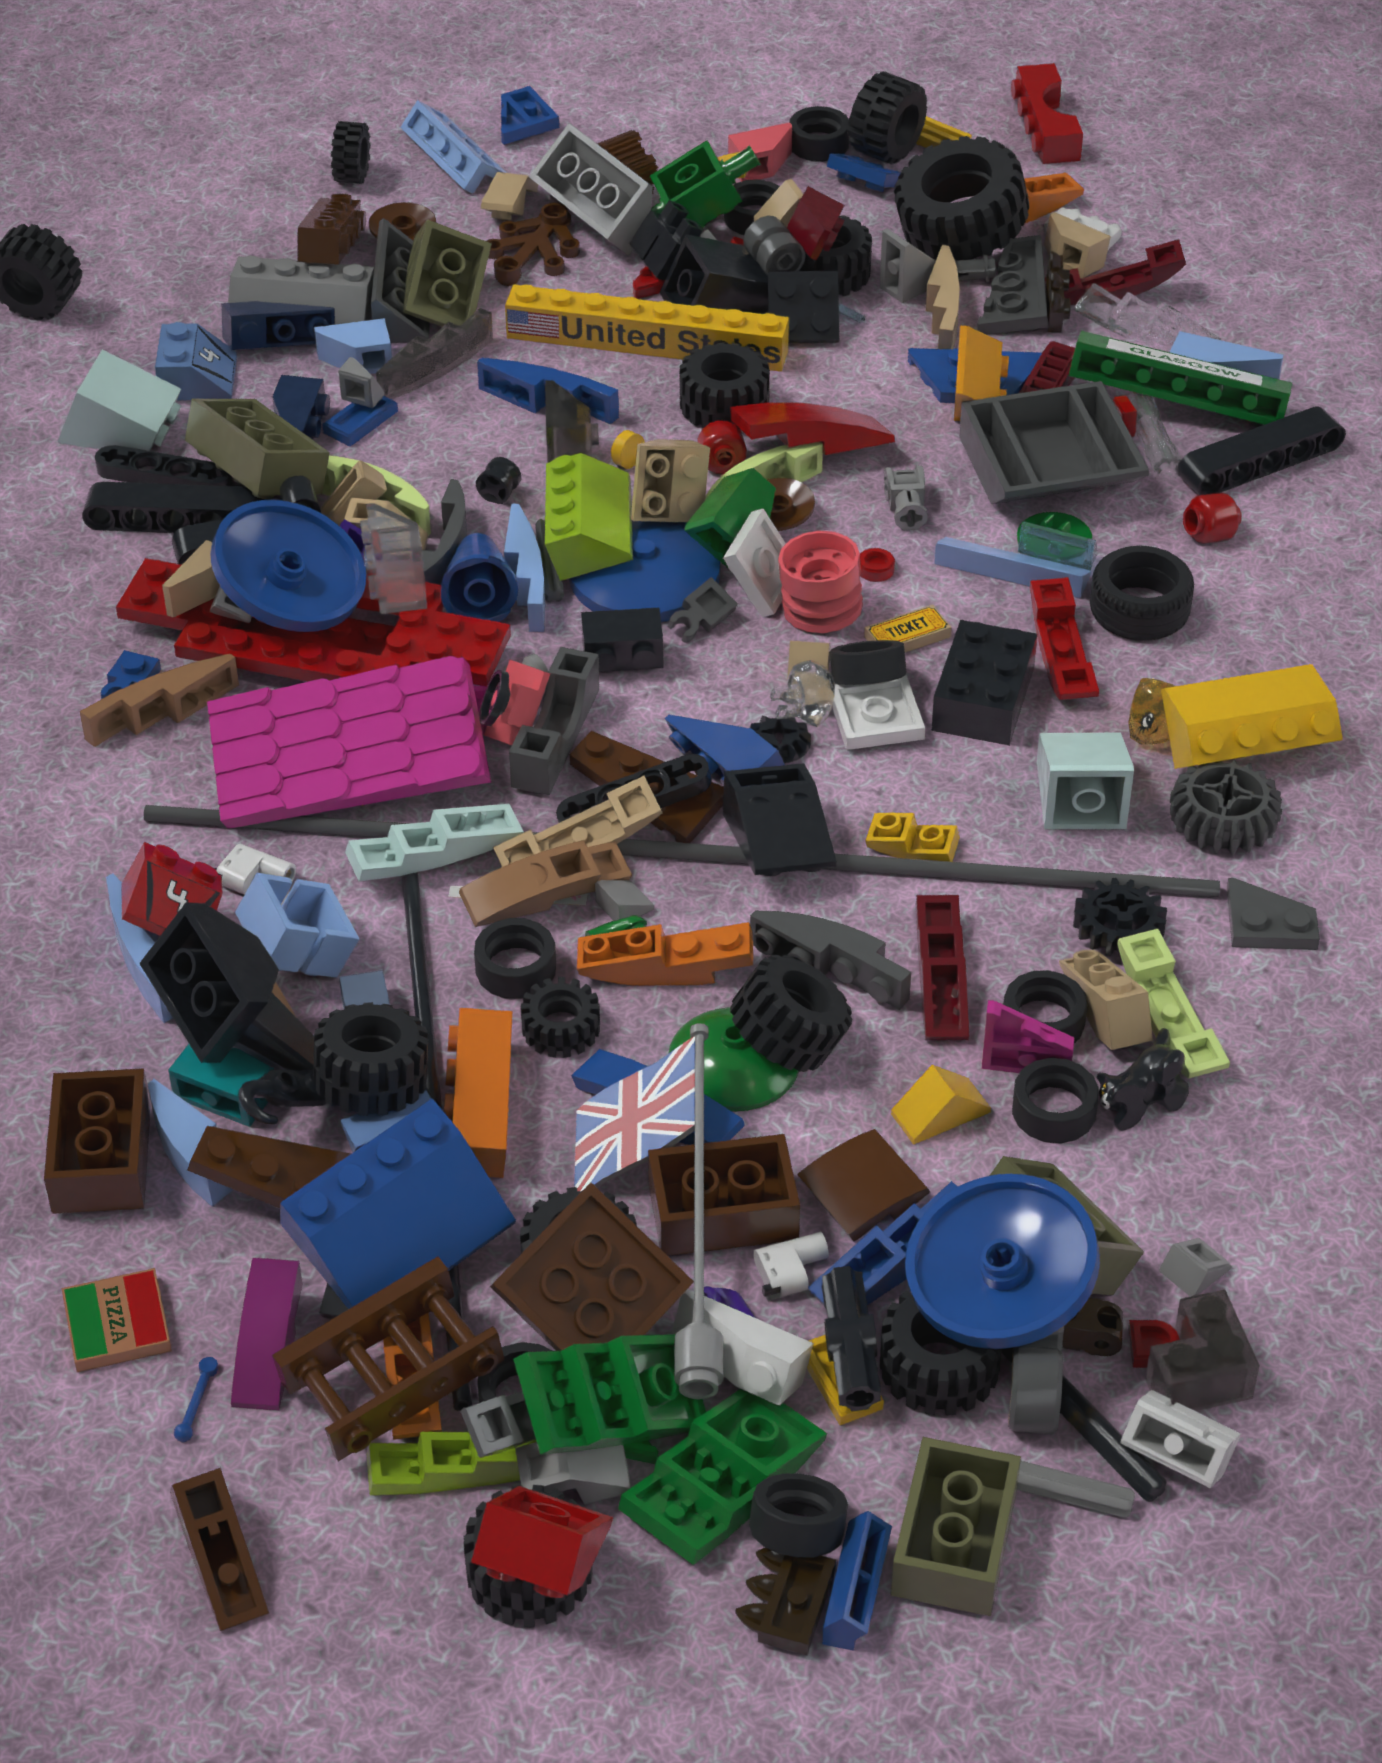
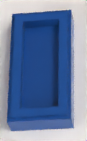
M383 396L374 408L352 402L322 424L323 433L350 447L397 413L398 404L386 396Z

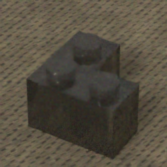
M1226 1290L1181 1298L1175 1330L1180 1340L1150 1347L1145 1378L1149 1390L1170 1398L1173 1405L1178 1402L1194 1411L1253 1399L1260 1365Z

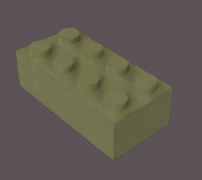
M191 399L185 441L197 449L198 454L213 461L218 469L224 470L234 477L233 480L235 482L243 484L250 489L252 495L261 499H273L275 495H280L282 483L293 476L307 477L312 482L315 494H322L330 454L325 448L256 399Z

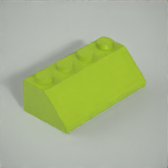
M583 453L572 456L562 455L555 458L552 462L546 463L545 546L560 581L633 560L631 477L628 472Z

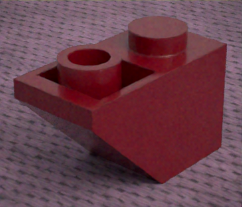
M808 186L787 228L802 245L808 256L817 260L822 249L829 252L845 221L839 217L845 205Z

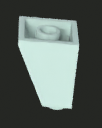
M102 349L76 392L57 442L95 449L118 445L150 451L154 444L160 447L170 428L165 423L173 425L182 405L176 403L181 388Z
M1121 732L1039 733L1037 769L1044 829H1127L1134 767Z

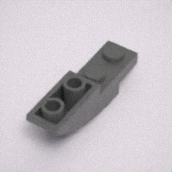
M755 910L750 915L753 946L759 952L765 955H779L781 957L786 955L796 960L800 959L810 966L817 968L824 975L831 972L840 981L851 983L869 993L878 1002H886L898 1010L910 1000L911 971L885 958L886 942L850 926L800 913Z

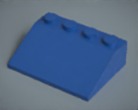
M433 1098L280 1203L281 1226L348 1309L437 1256L448 1268V1271H450L516 1223V1219L465 1138Z

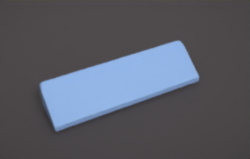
M949 537L939 540L935 546L934 564L1026 586H1030V580L1068 577L1073 596L1081 598L1091 576V570Z

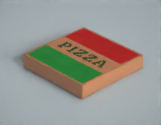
M155 1268L61 1288L77 1372L172 1351Z

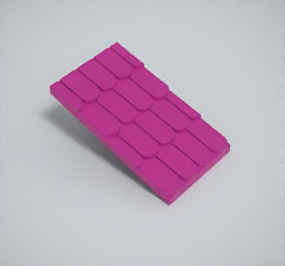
M448 656L402 668L393 665L330 681L322 678L275 690H270L269 687L207 701L218 804L220 805V821L228 829L491 783L471 669L464 657Z

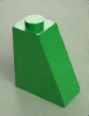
M754 468L725 476L686 523L684 531L728 568L723 557L750 513L764 509L770 518L776 488Z

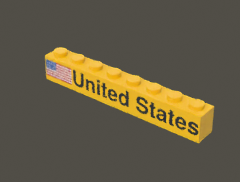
M514 284L505 303L506 334L508 339L681 360L685 356H689L691 351L702 349L704 345L736 343L742 347L748 346L753 348L754 352L761 353L764 356V360L768 361L769 370L782 372L788 353L789 317L776 316L771 313L758 314L742 312L737 309H716L703 305L691 306L674 304L669 301L657 302L634 297H615L600 293H582L566 289H548L532 285Z

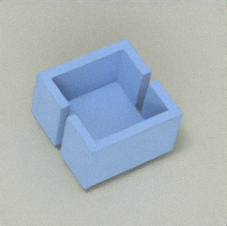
M256 873L235 911L242 927L260 939L279 968V971L298 972L300 970L309 976L319 975L337 978L358 943L359 937L331 886L326 883L297 879L281 906L283 899L293 884L291 879Z

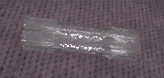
M1132 392L1127 397L1137 411L1136 435L1145 453V461L1151 475L1158 482L1175 480L1179 477L1177 467L1182 458L1176 445L1171 442L1160 418L1161 412L1152 396Z

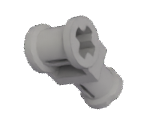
M918 465L912 470L894 471L891 467H885L884 492L886 500L889 501L890 510H895V524L904 531L918 530L926 524L928 519L927 510L924 507L925 477L923 466ZM908 511L910 512L911 521L907 519Z

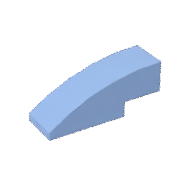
M153 1079L148 1083V1090L157 1133L165 1153L176 1171L192 1190L213 1207L234 1189L192 1173L187 1169L206 1127H217L216 1123L160 1082Z

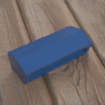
M866 1511L848 1522L823 1626V1645L854 1651L856 1639L868 1634L892 1525L870 1511ZM866 1546L869 1547L864 1570H862L860 1567ZM855 1594L858 1595L853 1618H851L849 1614L853 1601V1596Z

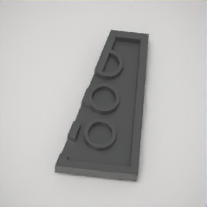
M1041 235L1009 239V244L1003 249L998 263L999 271L997 277H994L991 283L992 291L990 297H986L983 306V316L979 317L977 323L978 331L986 335L1022 330L1034 331L1039 328L1048 327Z

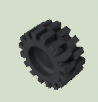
M338 121L336 124V129L333 132L334 139H332L331 144L333 146L331 151V168H333L332 176L334 181L356 184L364 183L367 171L369 170L368 160H370L371 155L369 154V149L371 148V142H369L370 132H368L369 127L366 123Z
M558 977L557 984H552L549 978L543 980V988L537 983L531 987V994L526 992L523 996V1003H521L523 1037L525 1036L526 1043L529 1047L535 1044V1051L540 1054L545 1049H548V1057L556 1058L557 1051H563L564 1058L571 1057L572 1049H575L578 1055L585 1052V1044L591 1047L595 1043V1036L599 1037L600 1003H598L596 992L592 994V989L587 984L580 988V980L574 978L570 984H566L565 977ZM557 1012H566L576 1016L574 1019L566 1022H552L545 1019L547 1016Z

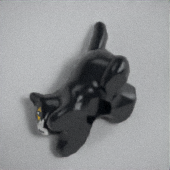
M1166 1028L1159 1030L1153 1045L1141 1052L1126 1071L1117 1076L1101 1072L1097 1074V1079L1100 1083L1099 1096L1101 1104L1107 1110L1118 1112L1114 1125L1121 1131L1132 1128L1139 1123L1147 1108L1153 1103L1163 1105L1170 1112L1180 1109L1187 1100L1189 1084L1179 1075L1185 1065V1055L1179 1049L1168 1047L1170 1044V1033Z

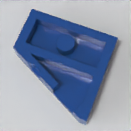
M531 86L501 94V141L503 145L560 128L559 116Z

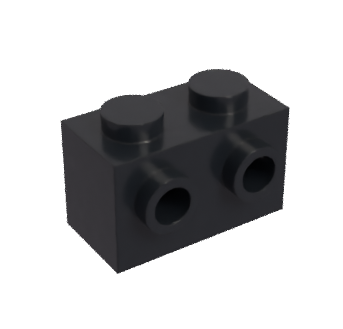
M659 607L581 612L583 651L598 654L599 672L664 668L663 633Z

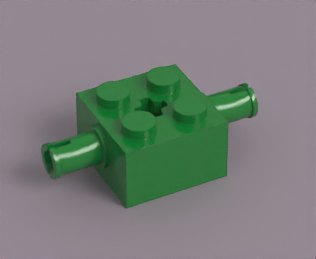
M706 140L650 175L661 197L659 198L660 202L651 207V211L661 214L668 201L671 200L683 205L688 210L689 214L686 218L694 220L704 228L708 222L721 214L730 212L735 205L742 202L734 186L736 183L735 179L757 165H761L750 145L725 162L723 159L719 160L710 143Z

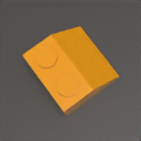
M960 325L954 421H960L962 402L1007 395V389H1000V377L1007 378L1009 356L1002 355L1003 342L964 325Z

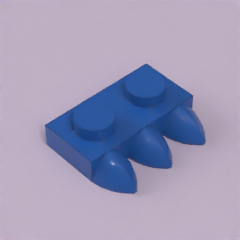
M830 154L826 166L837 170L836 176L849 181H856V178L866 181L865 187L884 192L885 187H895L901 173L900 171L883 168L880 164L866 162L863 158L846 154Z

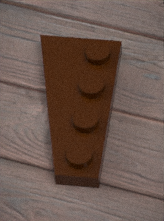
M207 1126L187 1170L280 1208V1203L351 1153Z

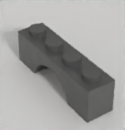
M560 647L548 671L550 677L538 720L534 727L521 726L509 750L512 788L550 795L600 690L598 654Z

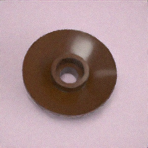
M400 202L377 209L370 216L368 224L371 234L378 238L379 222L384 218L414 241V237L426 220L436 222V216L429 208L423 205Z
M789 478L767 479L776 488L770 520L777 531L795 528L809 519L815 509V497L807 485Z

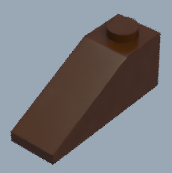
M221 1468L172 1484L170 1495L219 1630L223 1631L269 1614Z

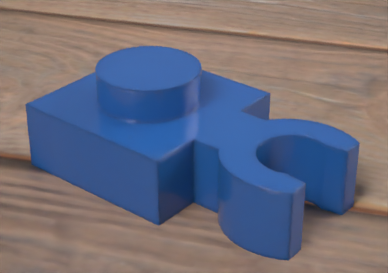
M124 650L107 674L108 684L101 689V699L134 683L159 674L161 671L160 659Z

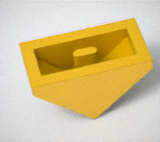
M933 1064L891 1109V1115L913 1145L991 1113L990 1105L969 1078Z

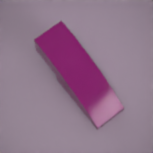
M252 1258L237 1342L231 1407L280 1410L284 1386L280 1381L272 1355L295 1340V1318L303 1286L300 1261Z

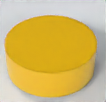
M630 430L621 432L615 438L611 447L613 463L625 469H630L636 465L637 444L644 443V438Z

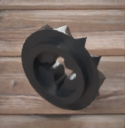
M777 713L775 718L772 719L762 715L759 723H751L750 725L752 730L778 750L784 763L800 759L810 749L811 733L808 732L807 724L797 722L794 715L788 718H781L779 713ZM777 732L783 734L781 744H778V739H775Z

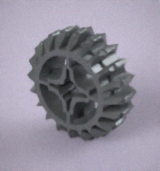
M1234 759L1231 763L1218 761L1214 764H1201L1198 767L1189 766L1185 774H1179L1178 780L1175 782L1170 794L1171 821L1175 822L1176 832L1184 833L1186 842L1198 840L1200 850L1209 845L1214 847L1216 854L1221 848H1226L1234 855L1239 847L1250 853L1254 845L1263 847L1267 838H1273L1282 815V809H1280L1282 802L1281 792L1276 790L1275 780L1266 778L1265 770L1253 771L1251 763L1241 766Z

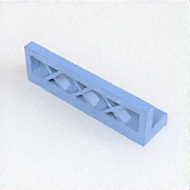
M418 100L400 127L448 175L470 193L475 192L485 175L494 178L496 172L507 173L448 116Z

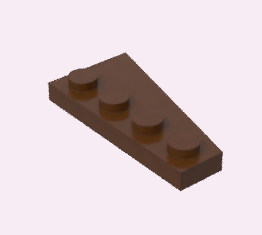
M592 730L569 754L570 765L599 786L665 762ZM687 773L690 779L697 777V775L693 773ZM674 777L670 778L671 785H677ZM711 781L709 788L705 792L661 808L662 814L650 823L661 831L663 829L669 831L675 836L676 842L691 843L723 806L724 787ZM654 782L649 784L654 795L661 792L664 788V785Z

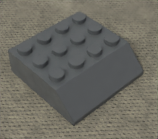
M1102 381L965 401L961 404L959 438L991 504L1008 503L1010 501L1078 492L1106 486L1110 487L1132 483L1149 476V469Z

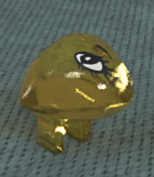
M1142 678L1134 693L1128 725L1131 739L1141 745L1160 744L1170 741L1161 689L1175 687L1176 685L1151 678Z

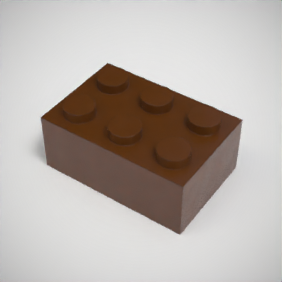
M144 1068L53 1073L44 1183L52 1214L144 1209L151 1101Z
M785 1134L704 1143V1252L780 1243L799 1238L800 1201ZM695 1144L648 1150V1185L659 1247L667 1256L694 1253Z

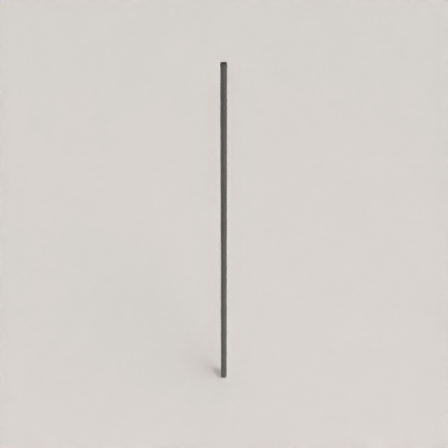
M145 805L144 821L226 827L220 821L219 810ZM298 816L236 828L383 838L388 837L391 825L409 823ZM625 839L617 844L622 855L749 864L741 848L737 846ZM834 853L837 861L836 867L822 868L826 870L1095 889V882L1098 880L1109 886L1111 885L1112 878H1117L1120 885H1126L1130 879L1134 880V888L1137 889L1147 885L1150 887L1149 893L1219 897L1220 881L836 853Z

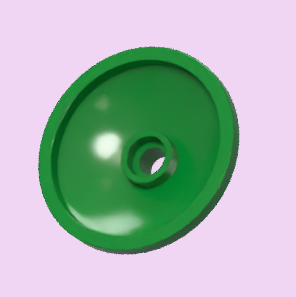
M730 1007L707 1011L686 1022L673 1037L668 1054L691 1038L690 1028L692 1025L698 1023L707 1025L708 1039L704 1041V1094L730 1111H748L769 1105L782 1097L796 1081L799 1071L794 1068L790 1070L778 1063L769 1061L761 1053L754 1050L748 1041L744 1040L739 1033L740 1030L733 1023L732 1018L734 1016L730 1013Z

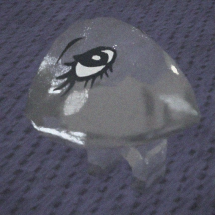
M814 660L802 661L792 667L786 686L773 687L770 694L771 701L782 700L788 704L778 706L775 712L776 718L798 717L806 724L814 727H819L827 719L835 698L834 677L823 664Z

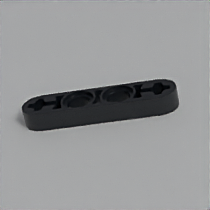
M118 445L105 446L95 453L97 472L106 479L130 483L233 486L232 476L226 471L218 469L212 461ZM145 466L155 467L150 470H139ZM178 472H187V473H189V474L184 475V476H173L174 474H176V473H178Z
M688 754L568 797L557 807L556 816L558 823L571 818V815L575 813H581L592 806L608 800L609 798L606 793L642 776H645L648 784L657 782L664 785L663 790L654 795L660 809L699 795L709 788L712 781L708 762L698 754ZM694 771L697 777L690 779L687 773ZM674 777L677 783L675 786L671 785L670 778Z

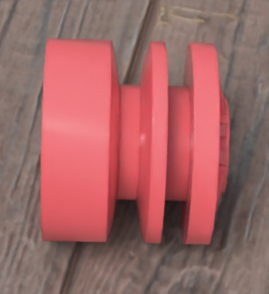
M813 531L790 539L781 548L778 563L782 583V609L785 619L790 624L806 632L828 633L839 631L851 625L861 615L863 597L861 594L862 584L860 582V553L856 543L849 537L832 531Z

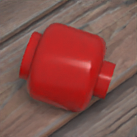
M717 420L706 425L698 435L697 442L710 447L709 471L715 474H725L746 459V444L741 430L735 424L729 421Z
M1226 493L1198 495L1191 499L1183 514V525L1186 532L1198 543L1227 541L1233 538L1238 530L1242 519L1241 510L1234 499Z

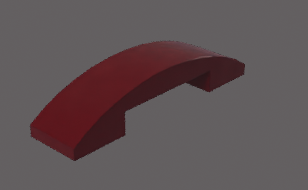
M1177 239L1146 248L1148 260L1085 278H1080L1078 268L1069 270V291H1064V298H1070V305L1108 304L1144 293L1165 282L1186 265L1180 240Z

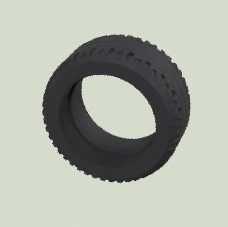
M1140 545L1118 549L1103 557L1093 572L1090 594L1092 614L1102 627L1123 638L1148 641L1167 637L1180 630L1190 616L1194 592L1193 575L1185 562L1166 550ZM1141 587L1155 590L1163 595L1143 598L1129 595L1121 590Z

